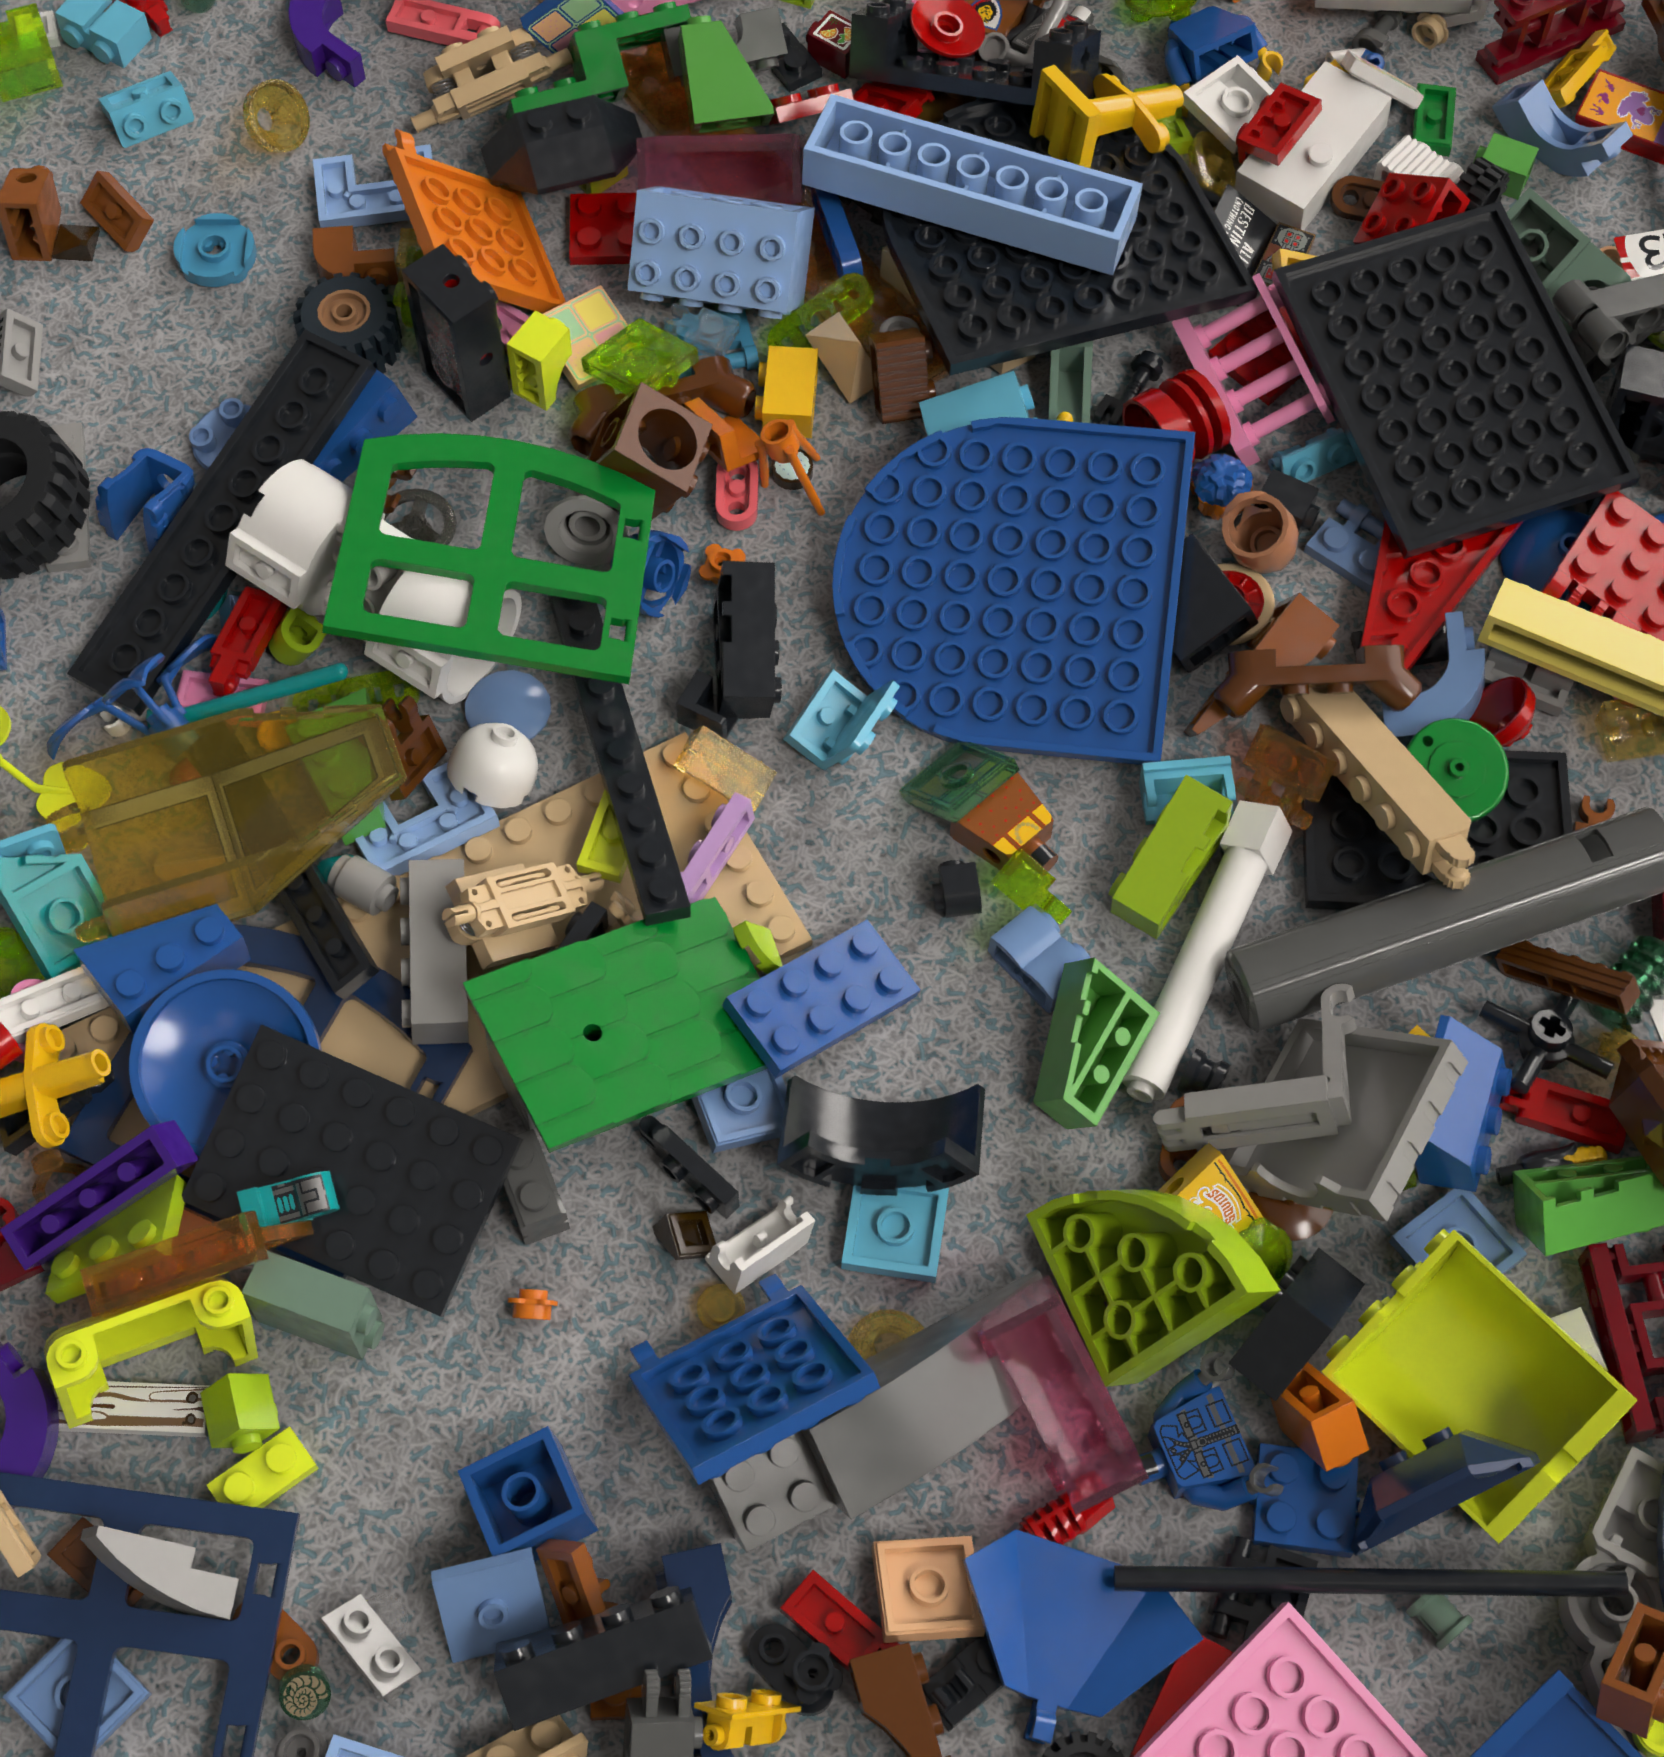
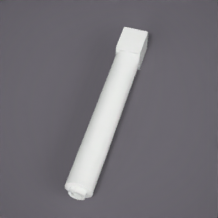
M1239 800L1229 826L1220 842L1224 851L1223 858L1154 1006L1160 1014L1122 1080L1123 1084L1127 1087V1093L1136 1100L1151 1103L1153 1100L1163 1099L1167 1093L1224 966L1226 953L1233 946L1264 874H1274L1293 832L1280 806Z

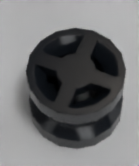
M1196 1049L1180 1079L1177 1090L1183 1093L1220 1089L1231 1065L1224 1061L1215 1063L1207 1058L1205 1052Z

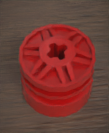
M1185 369L1173 378L1164 380L1159 385V389L1149 388L1123 404L1122 419L1124 426L1195 432L1192 463H1194V458L1202 460L1212 452L1224 448L1230 442L1231 426L1225 405L1214 386L1204 375L1195 369Z

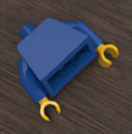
M1209 6L1189 16L1182 13L1177 14L1171 20L1167 29L1169 40L1164 46L1165 67L1172 85H1177L1182 93L1189 89L1192 83H1198L1237 55L1245 63L1258 58L1260 62L1256 72L1264 81L1270 80L1272 69L1278 75L1282 69V56L1278 52L1267 51V42L1255 26V22L1246 15H1237L1216 6ZM1182 105V116L1187 118L1188 109Z

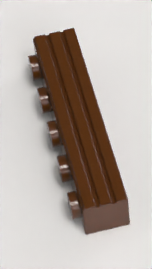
M1527 940L1501 948L1500 953L1495 957L1500 972L1506 977L1627 1015L1641 994L1635 976L1628 971L1622 970L1619 972L1608 968L1602 963L1593 964L1582 960L1576 955L1567 956L1558 953L1550 947L1544 949L1533 945Z

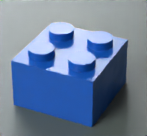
M549 1426L458 1470L492 1556L531 1547L534 1561L537 1562L540 1559L536 1549L549 1538L577 1542L599 1531L564 1448Z

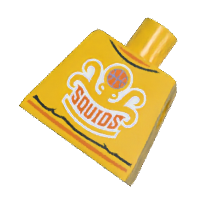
M1210 1143L1202 1147L1158 1190V1192L1180 1196L1210 1210L1235 1229L1243 1239L1269 1227L1224 1155Z

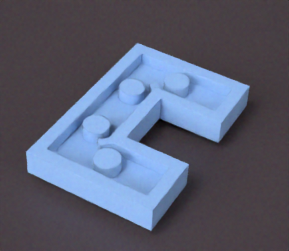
M430 144L415 146L418 155L433 160ZM352 154L313 159L320 228L352 225L353 227L410 220L405 211L397 185L393 180L356 184Z
M447 762L431 770L422 780L424 788L436 807L398 825L383 800L386 828L380 827L371 831L366 837L362 835L356 838L355 844L365 860L394 876L402 875L409 871V860H428L431 857L440 856L467 843L473 837H479L499 827L500 823L492 807L475 802L476 794L468 791L466 788H464L461 794L454 788L447 775Z

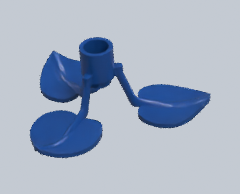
M206 634L195 640L156 679L159 685H163L173 707L172 709L167 703L159 707L141 687L145 686L148 673L165 659V656L160 652L136 666L128 678H123L117 682L103 697L90 703L59 725L47 742L48 755L54 760L60 743L68 732L81 720L102 711L112 714L142 732L151 742L157 739L171 756L175 755L199 733L183 716L187 711L180 704L173 689L172 681L181 667L198 655L211 650L217 636ZM132 688L153 712L146 719L151 727L114 707L111 703L118 699L125 691Z

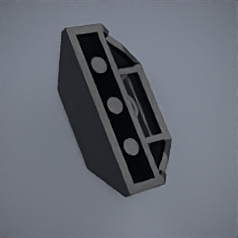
M592 95L515 113L481 148V154L492 185H505L514 190L540 195L616 177L631 163L636 154H640L645 149V143L634 113Z

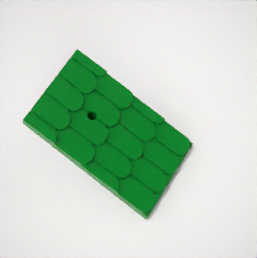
M716 897L691 903L690 918L645 926L643 919L587 941H578L529 960L527 958L463 982V988L485 1028L489 1058L525 1129H534L537 1137L541 1136L549 1153L768 1069L722 1006L727 996L760 979L749 958L748 952L745 948L742 949L728 917Z

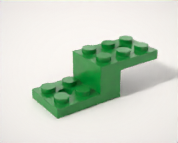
M674 1L666 2L653 7L654 12L639 16L638 11H630L616 16V22L601 26L600 21L596 20L579 25L577 27L578 32L573 33L568 45V50L574 61L571 65L575 77L555 81L553 83L554 88L539 92L537 87H529L515 92L516 98L510 99L506 111L507 121L518 112L592 95L610 103L622 100L629 87L620 52L659 43L660 35L664 29L687 25V19L691 18L688 4L676 6Z

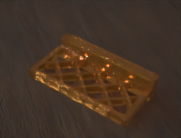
M248 1211L81 1269L80 1272L93 1318L104 1316L267 1260L269 1258L266 1250L313 1235L314 1231L311 1220L260 1227L256 1212Z

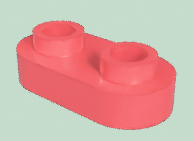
M756 460L729 472L717 464L716 518L726 529L733 531L744 530L752 526L757 519L759 471ZM736 474H741L745 478H743L742 480H733L731 477ZM740 509L743 513L731 514L730 511Z

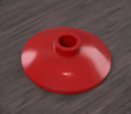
M918 0L912 8L910 14L912 30L917 39L931 51L945 57L962 58L974 54L981 47L985 38L984 22L976 9L965 0Z

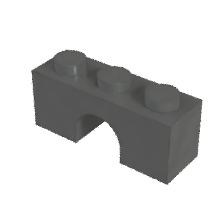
M778 6L739 14L734 21L737 31L736 46L749 67L756 66L757 71H766L779 67L778 61L783 60L788 51ZM681 26L664 29L660 35V42L670 83L680 81L681 87H684L678 45Z

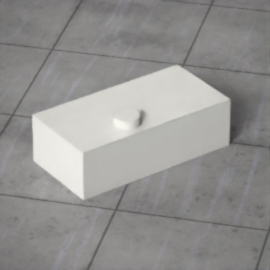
M1326 61L1301 90L1321 99L1322 111L1280 165L1276 166L1250 154L1236 172L1235 189L1266 216L1282 225L1302 232L1330 199L1336 182L1349 175L1386 128L1392 100L1390 96Z

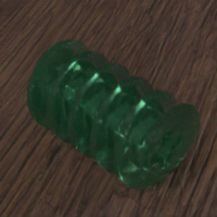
M1651 936L1635 938L1631 942L1629 949L1624 950L1618 961L1612 963L1609 967L1619 972L1622 970L1628 971L1636 978L1641 994L1627 1015L1586 1002L1596 1020L1615 1034H1630L1633 1030L1631 1024H1639L1644 1017L1642 1012L1650 1011L1654 1006L1653 1000L1661 999L1664 995V941Z

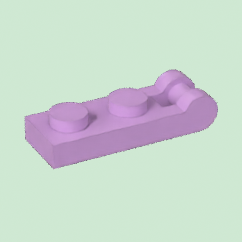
M737 792L733 794L728 804L723 803L718 807L711 822V830L704 840L699 839L694 844L688 856L689 864L683 872H680L690 904L704 899L755 819L751 799Z

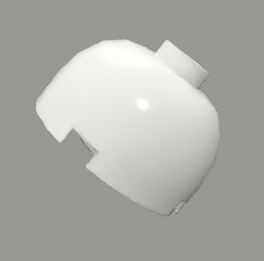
M504 723L478 724L467 730L455 745L447 764L448 778L457 791L462 794L464 788L477 795L475 802L495 808L516 807L522 804L524 797L530 796L538 773L537 755L530 740L513 726Z

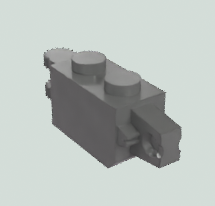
M689 1668L677 1669L674 1678V1697H658L660 1694V1678L657 1669L644 1670L642 1697L626 1698L623 1757H693L694 1749L702 1748L703 1724L701 1716H694L691 1708L692 1679Z

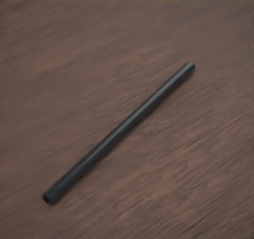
M1114 1565V1591L1627 1597L1629 1589L1626 1571Z

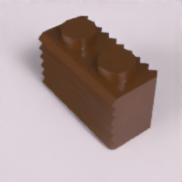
M915 327L869 334L875 415L882 424L923 418L919 402L936 397L933 379H928L927 364L933 363V350L930 339H925L922 333Z

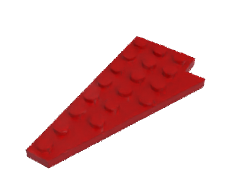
M1384 518L1359 648L1368 645H1404V667L1410 671L1445 625V613L1455 612L1523 521L1404 559Z

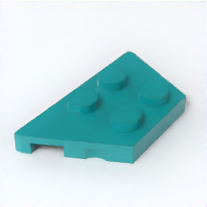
M60 854L57 856L30 855L0 858V903L45 980L81 967L73 949L123 934L122 929L124 927L82 854Z

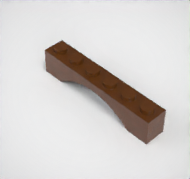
M907 1642L850 1659L848 1668L862 1716L883 1730L906 1757H942L936 1736L943 1735L944 1728L936 1703L927 1705L922 1684L929 1683V1676L922 1653L913 1654L910 1643Z

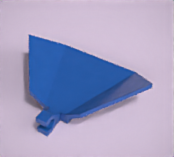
M1017 1529L962 1560L1002 1686L1019 1693L1021 1697L1033 1700L1023 1739L1042 1745L1045 1743L1051 1744L1056 1725L1055 1714L1057 1708L1101 1718L1204 1639L1169 1592L1114 1591V1565L1121 1564Z

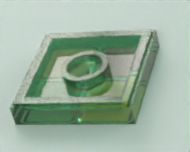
M957 742L906 783L899 792L908 804L956 823L1020 770L1015 759L975 743Z

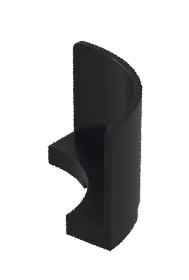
M793 1076L787 1082L776 1165L798 1177L825 1187H830L831 1180L861 1186L860 1194L897 1196L898 1188L926 1185L927 1192H933L963 1183L979 1175L985 1088L976 1084L963 1091L936 1099L915 1102H879L840 1095L813 1085L798 1076Z

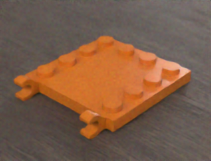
M396 129L394 132L397 138L396 147L385 143L382 146V151L393 175V181L397 185L405 211L409 216L423 255L444 244L454 256L461 255L469 264L472 274L480 282H488L494 289L498 300L503 303L514 304L532 311L536 310L539 313H545L565 303L566 300L521 192L505 185H492L488 178L418 155L413 136L410 133Z

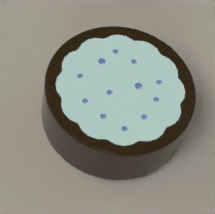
M799 449L797 456L811 481L813 477V461L805 451ZM772 460V478L778 486L787 490L803 488L790 462L782 464Z

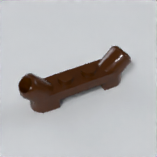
M711 356L691 361V376L649 386L684 408V403L699 397L709 407L740 419L747 417L756 399V390L753 382L735 375L730 360L724 356ZM607 382L586 388L575 396L573 405L578 417L570 427L568 435L576 451L586 456L589 455L604 415L630 391L615 394L612 382Z
M1404 645L1363 646L1355 650L1356 664L1276 667V649L1243 650L1228 653L1229 675L1214 690V698L1217 705L1233 718H1243L1269 689L1282 688V696H1301L1309 694V687H1326V694L1353 693V686L1365 685L1393 712H1401L1422 692V683L1404 667Z

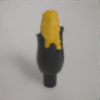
M1575 1142L1557 1148L1533 1150L1520 1156L1516 1164L1496 1168V1178L1500 1186L1513 1184V1171L1607 1160V1153L1602 1146L1576 1147Z

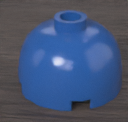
M650 530L639 613L656 618L663 617L665 615L661 614L660 611L672 596L676 605L687 590L691 575V565L684 563L683 551L689 552V549L680 536ZM639 532L632 534L627 538L638 540ZM612 557L611 563H610V570H611V568H612L613 557ZM647 589L659 593L666 592V596L657 600L649 601L644 598Z

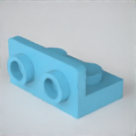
M171 71L98 98L104 114L112 123L119 142L124 148L194 121V115L184 88Z

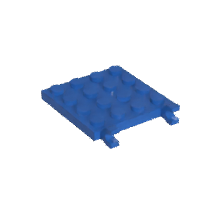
M776 1274L759 1281L761 1290L767 1296L769 1302L660 1359L647 1340L630 1348L634 1359L640 1367L639 1370L629 1374L631 1382L698 1485L709 1479L724 1475L733 1466L756 1454L769 1451L776 1443L801 1430L814 1427L821 1419L846 1406L857 1404L866 1395L880 1388L871 1367L802 1285L788 1291Z

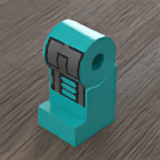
M330 1171L311 1173L291 1180L237 1192L247 1235L261 1236L312 1221L313 1218L340 1209Z

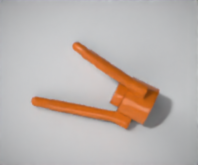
M775 419L768 422L761 430V439L756 440L754 443L759 455L761 486L763 488L769 486L768 455L778 463L790 462L817 514L823 516L825 510L797 456L799 447L816 462L821 459L820 455L800 433L793 419Z

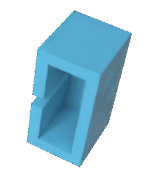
M66 0L55 12L61 30V37L73 48L82 47L92 52L103 63L108 64L112 62L125 68L152 39L145 13L119 0H116L105 12L104 10L112 3V0Z

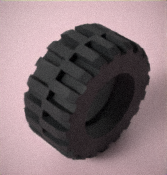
M0 411V486L19 476L26 475V478L18 494L0 509V577L3 580L19 578V573L21 572L30 575L39 571V566L46 561L51 564L60 556L57 553L64 546L69 548L76 539L74 535L76 529H82L87 516L83 510L89 509L91 494L87 490L89 489L90 481L87 472L83 469L82 462L52 427L45 421H39L33 415L27 413L17 414L15 411Z

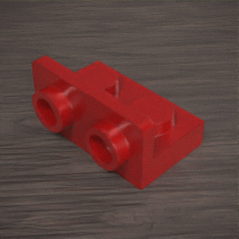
M1280 83L1271 95L1264 97L1258 112L1251 121L1244 123L1239 129L1236 136L1239 163L1243 164L1251 154L1279 166L1322 111V100L1284 83Z

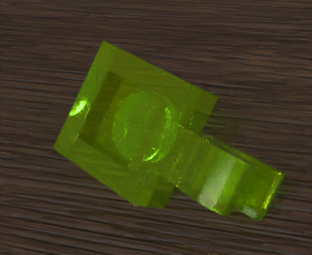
M1021 848L1018 849L990 881L1023 911L1029 906L1036 904L1044 912L1050 914L1060 925L1072 912L1047 890L1056 879Z

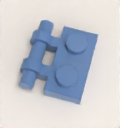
M1344 498L1338 505L1336 513L1348 521L1341 525L1329 517L1307 542L1304 553L1370 594L1383 522L1372 516V510L1362 504L1356 506ZM1363 529L1379 539L1376 545H1373L1357 535L1358 531Z

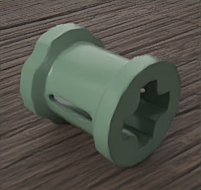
M1422 1595L1405 1611L1410 1618L1416 1616L1437 1639L1436 1646L1440 1651L1474 1621L1470 1615L1463 1616L1445 1595Z

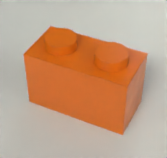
M1309 1362L1305 1364L1276 1401L1270 1397L1282 1432L1326 1472L1333 1468L1347 1465L1353 1458L1369 1450L1354 1400Z

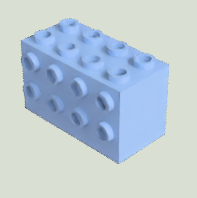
M663 186L637 190L627 290L640 292L639 298L648 301L661 302L664 301V298L678 297L679 304L683 306L703 307V303H719L718 310L743 313V309L754 308L759 309L758 316L782 319L783 315H791V311L804 306L815 208Z

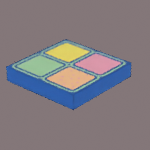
M544 0L522 16L520 20L523 28L554 54L566 47L568 48L573 33L578 32L577 27L579 25L596 20L600 21L601 26L616 22L615 17L624 12L611 0Z

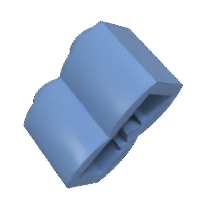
M1029 906L990 937L988 952L1050 1014L1055 1008L1064 963L1089 959L1090 956L1079 944H1071L1059 934L1060 928L1050 914L1044 911L1040 913L1034 907Z

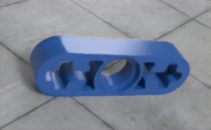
M811 187L814 211L841 283L863 279L861 256L839 196Z

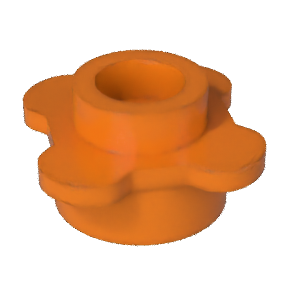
M711 544L705 549L706 561L704 565L700 566L699 575L703 580H710L718 584L722 567L719 566V563L723 561L745 562L746 555L743 550L738 548L729 550L721 548L719 544Z
M519 1289V1298H508V1303L513 1304L512 1318L551 1320L552 1306H558V1301L548 1300V1291Z

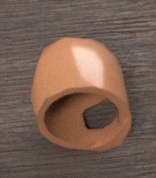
M1256 490L1239 493L1226 506L1223 514L1222 535L1229 553L1241 566L1257 573L1268 574L1283 570L1294 559L1299 536L1297 524L1293 515L1278 499L1266 492ZM1251 504H1265L1269 508L1262 509ZM1244 508L1241 522L1235 528L1234 520L1239 511Z

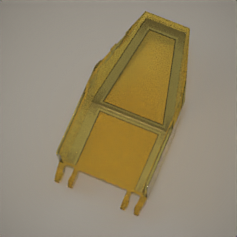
M382 705L323 706V711L297 712L296 707H280V712L254 713L253 708H239L63 762L62 769L76 802L62 807L58 811L55 810V812L47 816L46 824L56 825L59 834L61 833L60 838L66 854L82 851L89 844L105 900L101 904L102 916L92 918L90 921L77 925V928H75L77 939L83 941V943L94 942L97 939L101 941V939H107L111 933L112 937L214 904L221 908L231 922L258 913L407 781L406 773Z

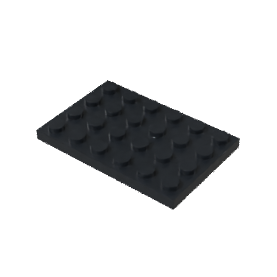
M1302 743L1300 749L1305 908L1347 910L1437 879L1433 872L1422 875L1410 860L1403 857L1398 846L1385 831L1378 828L1371 815L1360 803L1353 799L1351 792L1337 776H1334L1329 771L1319 755L1313 749H1310L1306 743ZM1504 750L1509 764L1508 786L1499 804L1486 816L1470 825L1467 842L1475 851L1474 863L1468 866V868L1573 832L1566 753Z
M261 1024L183 1191L182 1198L185 1203L246 1230L237 1196L238 1191L254 1187L259 1188L311 1173L330 1171L339 1210L313 1218L309 1222L261 1235V1237L435 1315L444 1317L523 1139Z

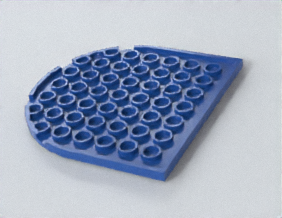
M998 417L971 421V425L958 427L944 433L941 430L917 441L895 456L867 484L864 489L865 493L856 504L852 514L848 515L838 541L833 567V601L839 631L854 667L869 689L874 692L886 683L894 680L900 685L893 697L897 700V704L892 710L896 715L927 734L961 746L1135 765L1160 762L1195 432L1035 418Z

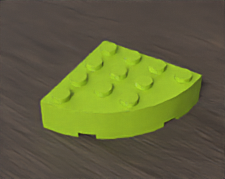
M1148 1189L1086 1191L1053 1199L1026 1214L1105 1387L1137 1384L1144 1381L1281 1291L1260 1256L1235 1229L1210 1210L1177 1195Z

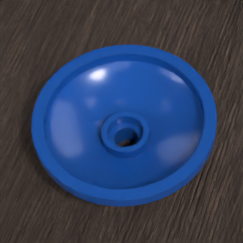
M1560 509L1523 521L1501 550L1500 564L1504 579L1508 578L1541 591L1568 550L1566 547H1570L1590 516L1572 510ZM1566 589L1559 599L1565 600L1570 591ZM1582 599L1577 606L1587 611L1592 608Z

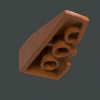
M1297 593L1278 603L1274 608L1272 619L1255 638L1247 643V646L1253 650L1276 649V667L1304 666L1315 657L1321 660L1327 655L1337 641L1332 635L1340 625L1301 593ZM1214 691L1184 730V733L1188 736L1199 735L1228 716L1215 702Z

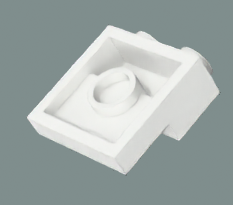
M1237 55L1183 93V106L1228 150L1235 154L1238 152L1236 136L1239 129L1244 123L1251 121L1258 112L1264 97L1271 95L1274 90L1252 67Z

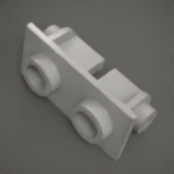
M361 1594L320 1619L329 1631L328 1637L332 1641L336 1640L373 1687L375 1690L374 1695L377 1699L384 1698L387 1703L393 1702L403 1693L402 1685L421 1674L422 1670Z

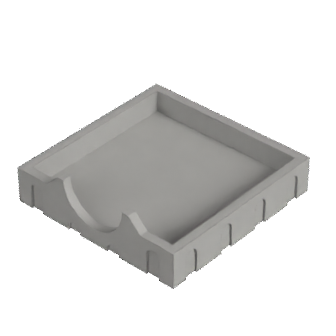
M1299 1018L1265 1083L1323 1075L1322 1021ZM1357 1026L1354 1032L1344 1035L1352 1124L1338 1126V1135L1229 1148L1225 1159L1247 1192L1257 1193L1258 1196L1282 1201L1286 1199L1292 1200L1296 1204L1321 1209L1327 1207L1336 1212L1360 1217L1366 1215L1371 1216L1375 1220L1388 1221L1394 1209L1393 1205L1415 1168L1414 1164L1418 1156L1422 1154L1435 1129L1434 1124L1439 1115H1442L1455 1089L1454 1085L1459 1075L1462 1076L1468 1061L1454 1042L1449 1039Z

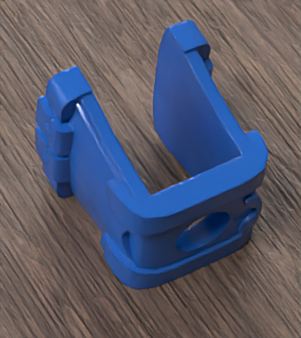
M145 448L140 449L132 456L133 463L114 478L107 477L97 487L99 495L95 501L97 511H99L100 525L105 527L106 534L115 540L120 538L143 508L148 550L151 552L193 492L195 481L193 470L187 464L155 449ZM164 474L169 476L173 480V482L170 483L165 478Z

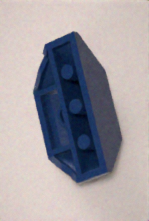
M1447 1427L1423 1439L1426 1450L1409 1458L1404 1449L1378 1462L1383 1472L1369 1480L1351 1543L1354 1555L1357 1556L1536 1466L1541 1462L1536 1452L1467 1429L1453 1435L1451 1429Z

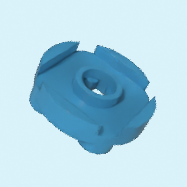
M223 213L202 215L194 219L195 225L186 232L184 227L178 232L174 240V255L178 268L183 273L186 281L205 287H221L231 283L237 284L244 281L248 271L255 263L257 250L253 234L249 228L247 229L240 224L238 218ZM214 246H221L222 252L218 254L206 253L213 251Z

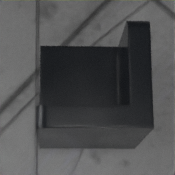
M697 670L676 702L677 723L723 744L738 721V717L725 718L717 714V696L713 694V677Z

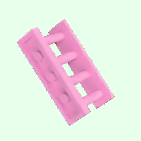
M1260 273L1252 277L1261 294L1260 296L1203 327L1202 324L1194 327L1188 317L1172 321L1174 329L1194 369L1209 380L1222 399L1230 419V443L1246 467L1261 461L1254 446L1261 443L1260 438L1317 407L1327 424L1335 421L1328 407L1331 404L1321 382L1316 383L1279 311V308L1283 307L1284 304L1274 283L1266 286ZM1269 310L1277 325L1276 328L1220 359L1217 356L1210 359L1206 348L1212 346V340ZM1283 342L1286 343L1294 360L1237 391H1234L1233 388L1226 391L1222 381L1228 378L1227 373ZM1302 375L1310 393L1253 424L1250 421L1242 424L1238 413L1244 410V405Z

